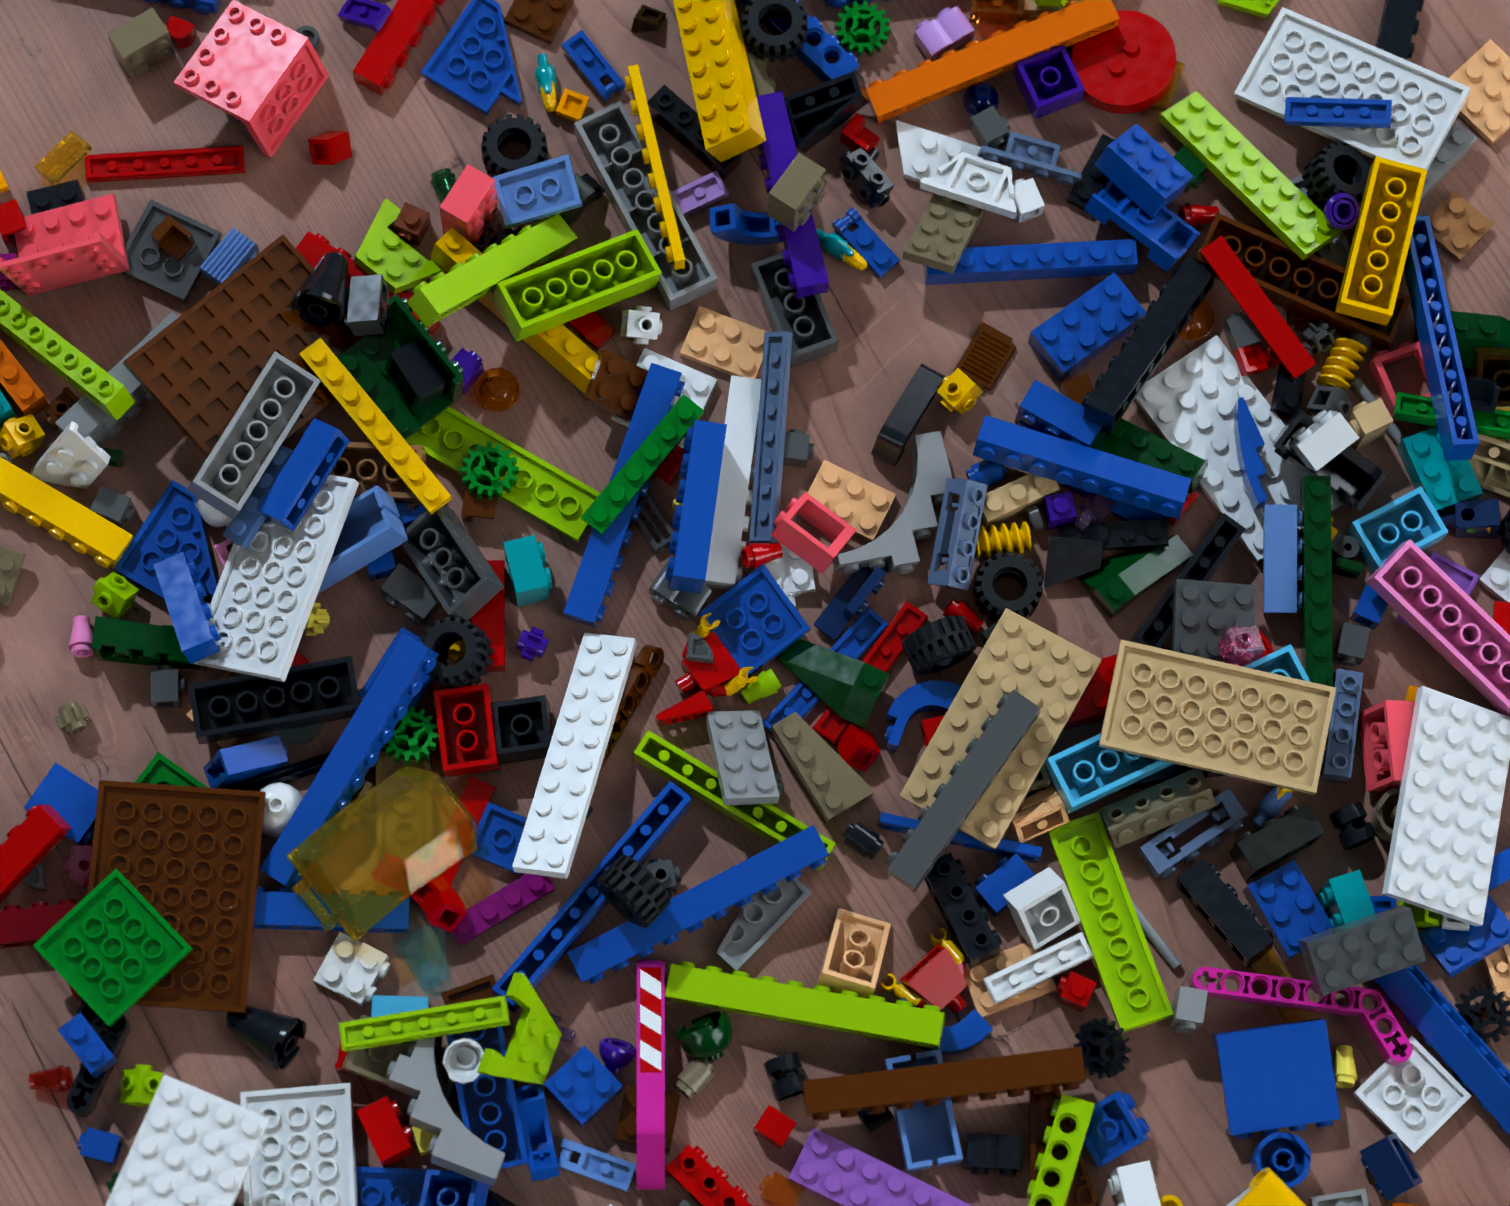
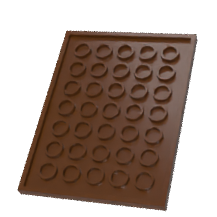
M99 780L87 895L111 872L117 869L193 949L133 1006L246 1013L266 792ZM77 993L76 1001L85 1002Z

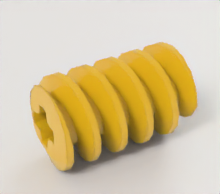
M1350 338L1336 339L1334 348L1329 353L1330 357H1327L1326 365L1322 367L1321 375L1316 380L1317 384L1345 390L1349 389L1350 384L1346 380H1354L1355 376L1350 371H1358L1359 366L1354 362L1360 363L1363 361L1364 358L1359 353H1367V347Z
M1022 521L1020 529L1015 522H1012L1009 530L1006 524L1001 523L998 531L994 524H990L988 532L983 525H980L975 551L978 560L981 559L982 552H986L988 559L992 557L993 551L1003 555V551L1007 550V552H1012L1013 556L1014 549H1017L1023 555L1025 548H1028L1031 553V535L1026 521Z

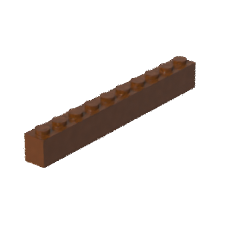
M1081 1047L803 1080L801 1085L806 1118L812 1117L813 1121H823L830 1119L829 1115L840 1114L841 1118L857 1116V1111L868 1110L869 1114L884 1113L885 1108L896 1107V1111L913 1109L914 1104L924 1103V1107L929 1108L940 1106L941 1101L952 1100V1104H962L969 1102L968 1098L979 1097L980 1101L996 1099V1094L1007 1093L1008 1097L1023 1096L1024 1091L1035 1090V1094L1052 1092V1087L1063 1086L1064 1091L1080 1088L1079 1084H1083L1086 1081L1082 1049Z

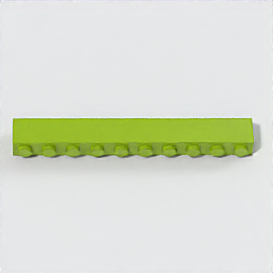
M679 961V965L671 964L665 992L667 1001L940 1049L945 1013L940 1012V1008L937 1006L924 1005V1008L912 1007V1002L897 1000L895 1004L885 1002L886 998L876 995H869V999L858 997V993L848 990H842L841 994L833 993L831 988L815 985L814 989L803 987L804 984L797 981L788 980L787 984L777 983L776 978L769 976H760V979L749 978V974L742 971H733L732 975L722 973L721 968L706 966L705 970L695 968V964L685 961Z

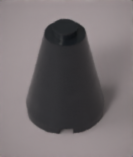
M331 252L324 254L293 297L292 309L295 310L296 308L300 312L299 317L311 325L328 327L329 324L336 323L335 326L343 321L349 263L341 253Z
M246 1005V1013H227L226 1016L228 1029L275 1070H278V1068L284 1069L293 1061L300 1049L296 1045L299 1037L305 1038L306 1023L296 1017Z

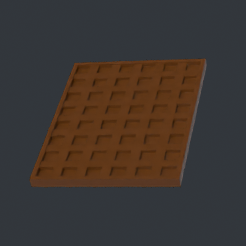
M281 235L123 362V365L206 458L275 351L317 378L300 357L299 353L321 338L335 356L338 357L364 337L354 336L349 326L345 325L344 318L341 324L335 326L336 323H331L328 327H317L303 321L299 317L300 312L296 308L295 310L292 309L291 303L294 295L313 271V268L284 235ZM321 381L282 444L335 401V398Z

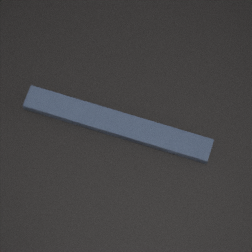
M789 331L765 332L749 543H777V540L771 534L777 527L773 522L780 513L793 333Z

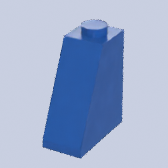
M280 736L220 749L203 769L210 788L226 789L230 784L282 768L288 762V750L285 744H282Z

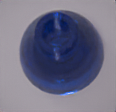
M978 82L969 86L965 91L963 105L967 112L973 116L991 106H994L997 110L999 95L991 84Z

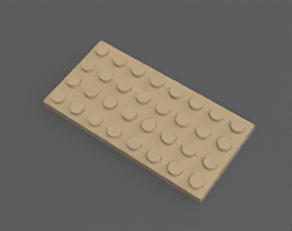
M1006 608L899 797L921 810L926 805L931 807L936 800L934 794L942 783L946 785L952 776L949 773L958 760L963 762L968 754L965 750L973 738L978 740L984 732L981 730V727L989 716L994 717L999 709L996 706L1005 693L1010 695L1012 690H1015L1039 706L1041 714L959 829L961 832L996 850L1100 666L1102 659Z
M1121 640L1098 747L1315 795L1336 687Z

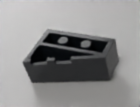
M856 71L783 97L796 146L804 152H807L870 102L863 77Z

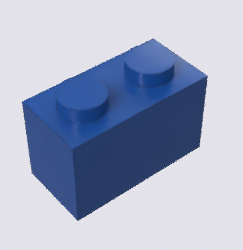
M1017 853L1011 858L1006 855L995 865L998 868L991 875L986 872L975 881L977 885L975 887L977 898L994 918L1008 907L1003 895L1035 876L1033 871Z
M81 1012L58 1029L95 1079L118 1062Z

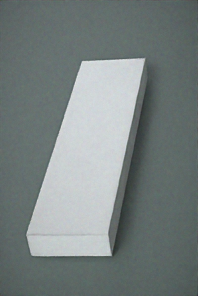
M1080 932L996 972L982 981L994 1005L1092 959L1093 954L1083 933Z

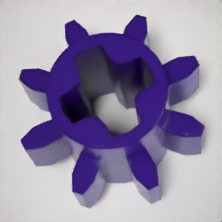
M533 626L530 632L523 630L516 649L522 651L521 658L533 662L535 656L543 657L549 642L548 639L543 638V630Z

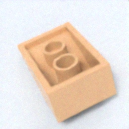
M838 908L817 985L829 987L833 993L841 994L842 990H848L858 993V997L869 999V995H873L876 988L891 924Z

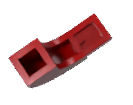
M386 853L372 873L375 881L398 889L413 898L422 907L429 924L452 933L467 913L460 896L448 882L435 871L409 856H406L403 860Z

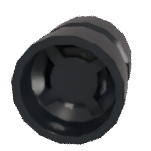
M1361 801L1346 805L1329 814L1334 829L1341 832L1338 837L1344 850L1358 847L1377 837L1371 822H1366L1365 820L1367 813Z
M797 1052L781 1055L764 1063L768 1079L774 1081L771 1088L776 1101L803 1094L801 1084L803 1080H806L805 1074L799 1072L802 1065Z

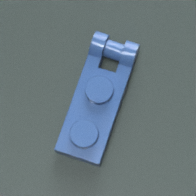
M563 1139L560 1146L563 1148L560 1157H556L558 1168L625 1192L628 1191L637 1164ZM573 1152L581 1154L577 1164L570 1162Z

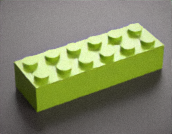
M635 229L497 283L492 299L515 341L518 342L655 288L662 272L639 230Z

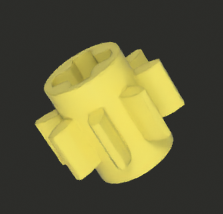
M314 603L304 629L305 636L323 634L324 629L329 625L330 617L327 609H320V603Z

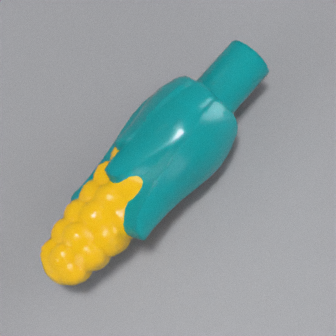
M541 53L537 55L539 67L535 70L538 93L541 94L546 111L554 112L557 106L556 91H558L556 87V71L552 65H549L547 54Z
M819 228L816 230L818 239L822 243V248L825 252L836 259L846 262V264L861 271L866 269L867 261L854 248L849 246L848 242L835 233L828 235Z

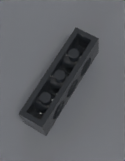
M665 84L647 101L651 118L711 171L717 170L723 181L741 163L742 153L720 162L706 151L698 113Z

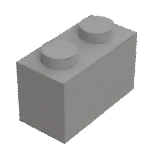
M1180 986L1173 994L1171 1008L1174 1015L1169 1018L1168 1027L1175 1028V1032L1181 1034H1191L1192 1031H1196L1204 1021L1208 990Z

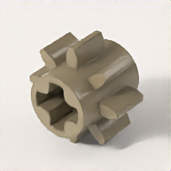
M77 701L60 706L58 708L60 715L54 717L60 731L66 730L68 735L85 730L87 728L85 721L91 719L85 705L79 706Z

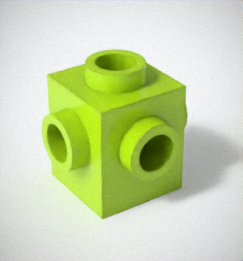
M112 572L107 577H100L93 586L95 592L90 602L96 605L102 612L107 613L114 619H118L131 609L139 589L129 583L123 576Z
M136 1064L135 1069L123 1070L119 1103L138 1107H150L162 1080L163 1073L152 1071V1066Z

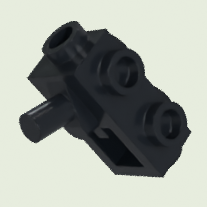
M861 147L853 152L848 151L841 156L839 162L842 166L839 171L842 173L845 183L854 187L858 192L862 203L869 205L871 208L875 206L881 207L889 201L894 184L875 162L880 154L878 149L871 148L866 153Z

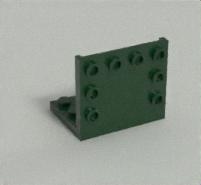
M394 294L387 300L385 334L365 335L337 358L401 436L407 440L461 399L464 382L462 375L464 371L455 360L451 362L445 355L447 349L438 339L434 341L428 334L431 331L430 328H426L421 320H417L412 314L413 310L407 303L408 300L405 297L400 299L397 294ZM418 338L431 354V359L435 365L441 366L446 373L447 384L441 398L413 413L387 374L385 366L390 353Z

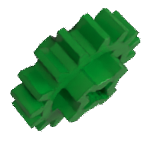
M864 0L862 6H859L854 1L852 9L844 6V14L838 13L837 20L839 22H835L834 28L837 31L835 37L841 40V47L845 48L848 46V52L851 53L854 50L858 51V57H862L863 52H867L869 57L872 56L873 49L880 52L882 49L881 44L887 45V36L891 33V28L887 27L890 25V18H884L885 10L883 9L878 12L876 10V3L868 7L866 0ZM847 22H849V26L851 27L848 33L846 32L845 28ZM877 25H879L880 33L878 36L876 35L875 31Z
M487 442L486 448H482L480 444H477L476 452L468 450V458H462V466L464 467L460 468V475L464 476L462 478L463 486L469 485L468 493L471 494L477 491L478 499H481L485 494L488 500L491 501L494 494L501 499L502 491L511 492L510 484H517L516 475H519V467L515 466L517 464L516 457L510 458V449L503 452L501 451V444H498L496 448H492L491 442ZM479 461L478 466L474 467V470L471 471L473 465ZM505 472H507L505 479L501 482V476H504Z
M411 706L410 711L396 724L390 741L382 747L387 748L386 756L394 755L395 763L404 759L406 766H409L411 760H415L416 764L419 765L421 757L429 760V751L436 752L437 745L435 743L439 742V734H437L438 725L433 724L434 717L432 715L425 717L424 709L420 710L419 713H415L414 706Z

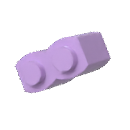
M958 6L952 9L947 7L938 13L937 19L925 20L918 24L915 28L916 31L914 32L913 39L928 60L931 59L933 62L940 59L941 55L945 52L958 49L972 40L975 29Z

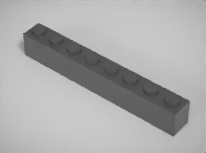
M1012 690L1010 695L1005 693L996 706L999 709L994 717L989 716L983 723L981 730L984 732L978 740L972 739L965 750L968 754L963 762L958 760L949 773L952 776L946 785L942 783L934 794L936 800L932 806L926 805L918 816L920 820L915 830L910 828L902 839V842L905 844L899 852L895 850L887 860L886 864L889 866L887 868L888 874L912 891L916 892L1041 714L1039 706L1015 690Z

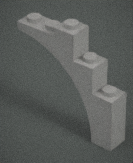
M941 431L914 436L910 442L913 463L912 483L907 502L900 516L889 529L875 540L858 549L837 554L833 561L835 572L843 571L844 574H851L859 571V568L869 566L870 569H875L878 566L881 568L885 566V563L889 573L897 572L898 575H904L914 571L913 569L920 562L914 537L916 540L929 538L937 528L938 524L932 502L934 505L942 504L946 479L952 478Z
M436 1037L412 1041L407 1056L400 1054L397 1062L391 1061L386 1077L389 1078V1088L417 1098H412L407 1110V1114L411 1115L409 1125L439 1136H433L429 1145L428 1152L432 1153L430 1163L494 1187L504 1162L505 1153L484 1143L471 1133L451 1110L443 1096L436 1075L434 1059Z

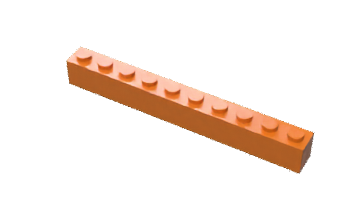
M1083 0L1078 3L1070 1L1064 7H1061V10L1053 13L1051 10L1038 15V19L1029 23L1028 20L1021 21L1013 26L1014 29L1006 32L1004 30L996 31L987 40L982 42L980 40L972 41L965 46V49L957 52L956 50L947 51L941 55L940 59L933 62L931 59L919 63L917 68L913 70H900L893 74L891 79L886 81L879 79L870 83L866 89L870 99L869 104L877 123L1014 69L1019 61L1063 44L1065 47H1068L1117 27L1120 18L1112 0Z

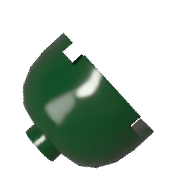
M720 1011L705 1014L692 1020L693 1025L687 1030L685 1025H683L676 1031L679 1043L688 1055L698 1059L707 1058L709 1062L717 1060L724 1055L722 1051L730 1045L733 1034L732 1024L727 1011H724L722 1015Z

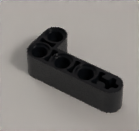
M924 364L919 366L882 426L871 455L893 467L897 465L909 438L936 396L937 389L940 387L945 375Z
M83 1002L78 1006L76 1015L81 1012L84 1016L85 1012L92 1008ZM97 1015L89 1023L103 1042L111 1046V1052L117 1059L130 1032V1023L123 1015L120 1018L123 1021L121 1030L111 1032L109 1026ZM82 1063L66 1100L67 1107L73 1114L78 1117H86L94 1111L114 1065L103 1072L97 1082L88 1084L86 1082V1075L89 1071ZM81 1086H84V1087H85L86 1089H88L89 1091H93V1093L90 1094V1093L87 1092V1091H86V1093H85V1092L81 1089ZM84 1097L87 1105L85 1107L80 1106L78 1109L75 1101L77 1099L82 1100Z

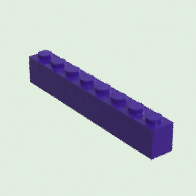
M782 91L756 96L766 141L755 147L760 146L761 155H758L761 171L766 170L767 178L764 179L767 194H769L797 156ZM811 209L807 222L803 226L799 224L794 232L779 223V226H776L778 242L783 241L785 250H781L784 266L789 265L791 273L787 274L790 290L795 289L797 298L826 293L829 286Z

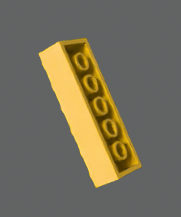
M1375 157L1370 167L1360 214L1337 301L1336 313L1387 326L1393 315L1427 169Z

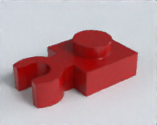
M1260 344L1237 348L1233 352L1242 376L1262 373L1268 367H1275L1280 363L1279 359L1272 358L1270 353L1273 351L1269 346L1263 351Z

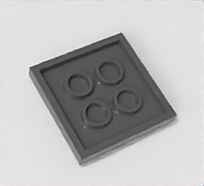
M150 199L125 244L130 270L121 273L185 303L201 275L200 266L216 248L222 234L209 226ZM167 215L190 231L195 240L194 245L179 261H176L156 246L151 237V233Z
M1185 579L1174 580L1172 651L1237 666H1245L1254 662L1256 585Z

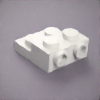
M339 932L313 981L363 1007L366 1001L368 1003L372 1001V995H375L377 991L374 985L378 978H384L390 967V963H388L389 957L368 944L361 943Z

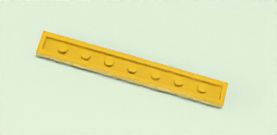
M638 64L628 66V76H624L626 91H632L633 100L630 101L632 115L638 116L639 124L635 125L638 140L644 141L645 148L641 149L644 165L649 164L651 173H647L650 189L655 188L657 197L653 198L656 214L661 213L663 222H659L661 237H667L668 246L665 247L668 263L673 262L674 270L684 269V252Z
M321 338L299 353L307 366L321 380V383L430 515L452 500L451 495Z

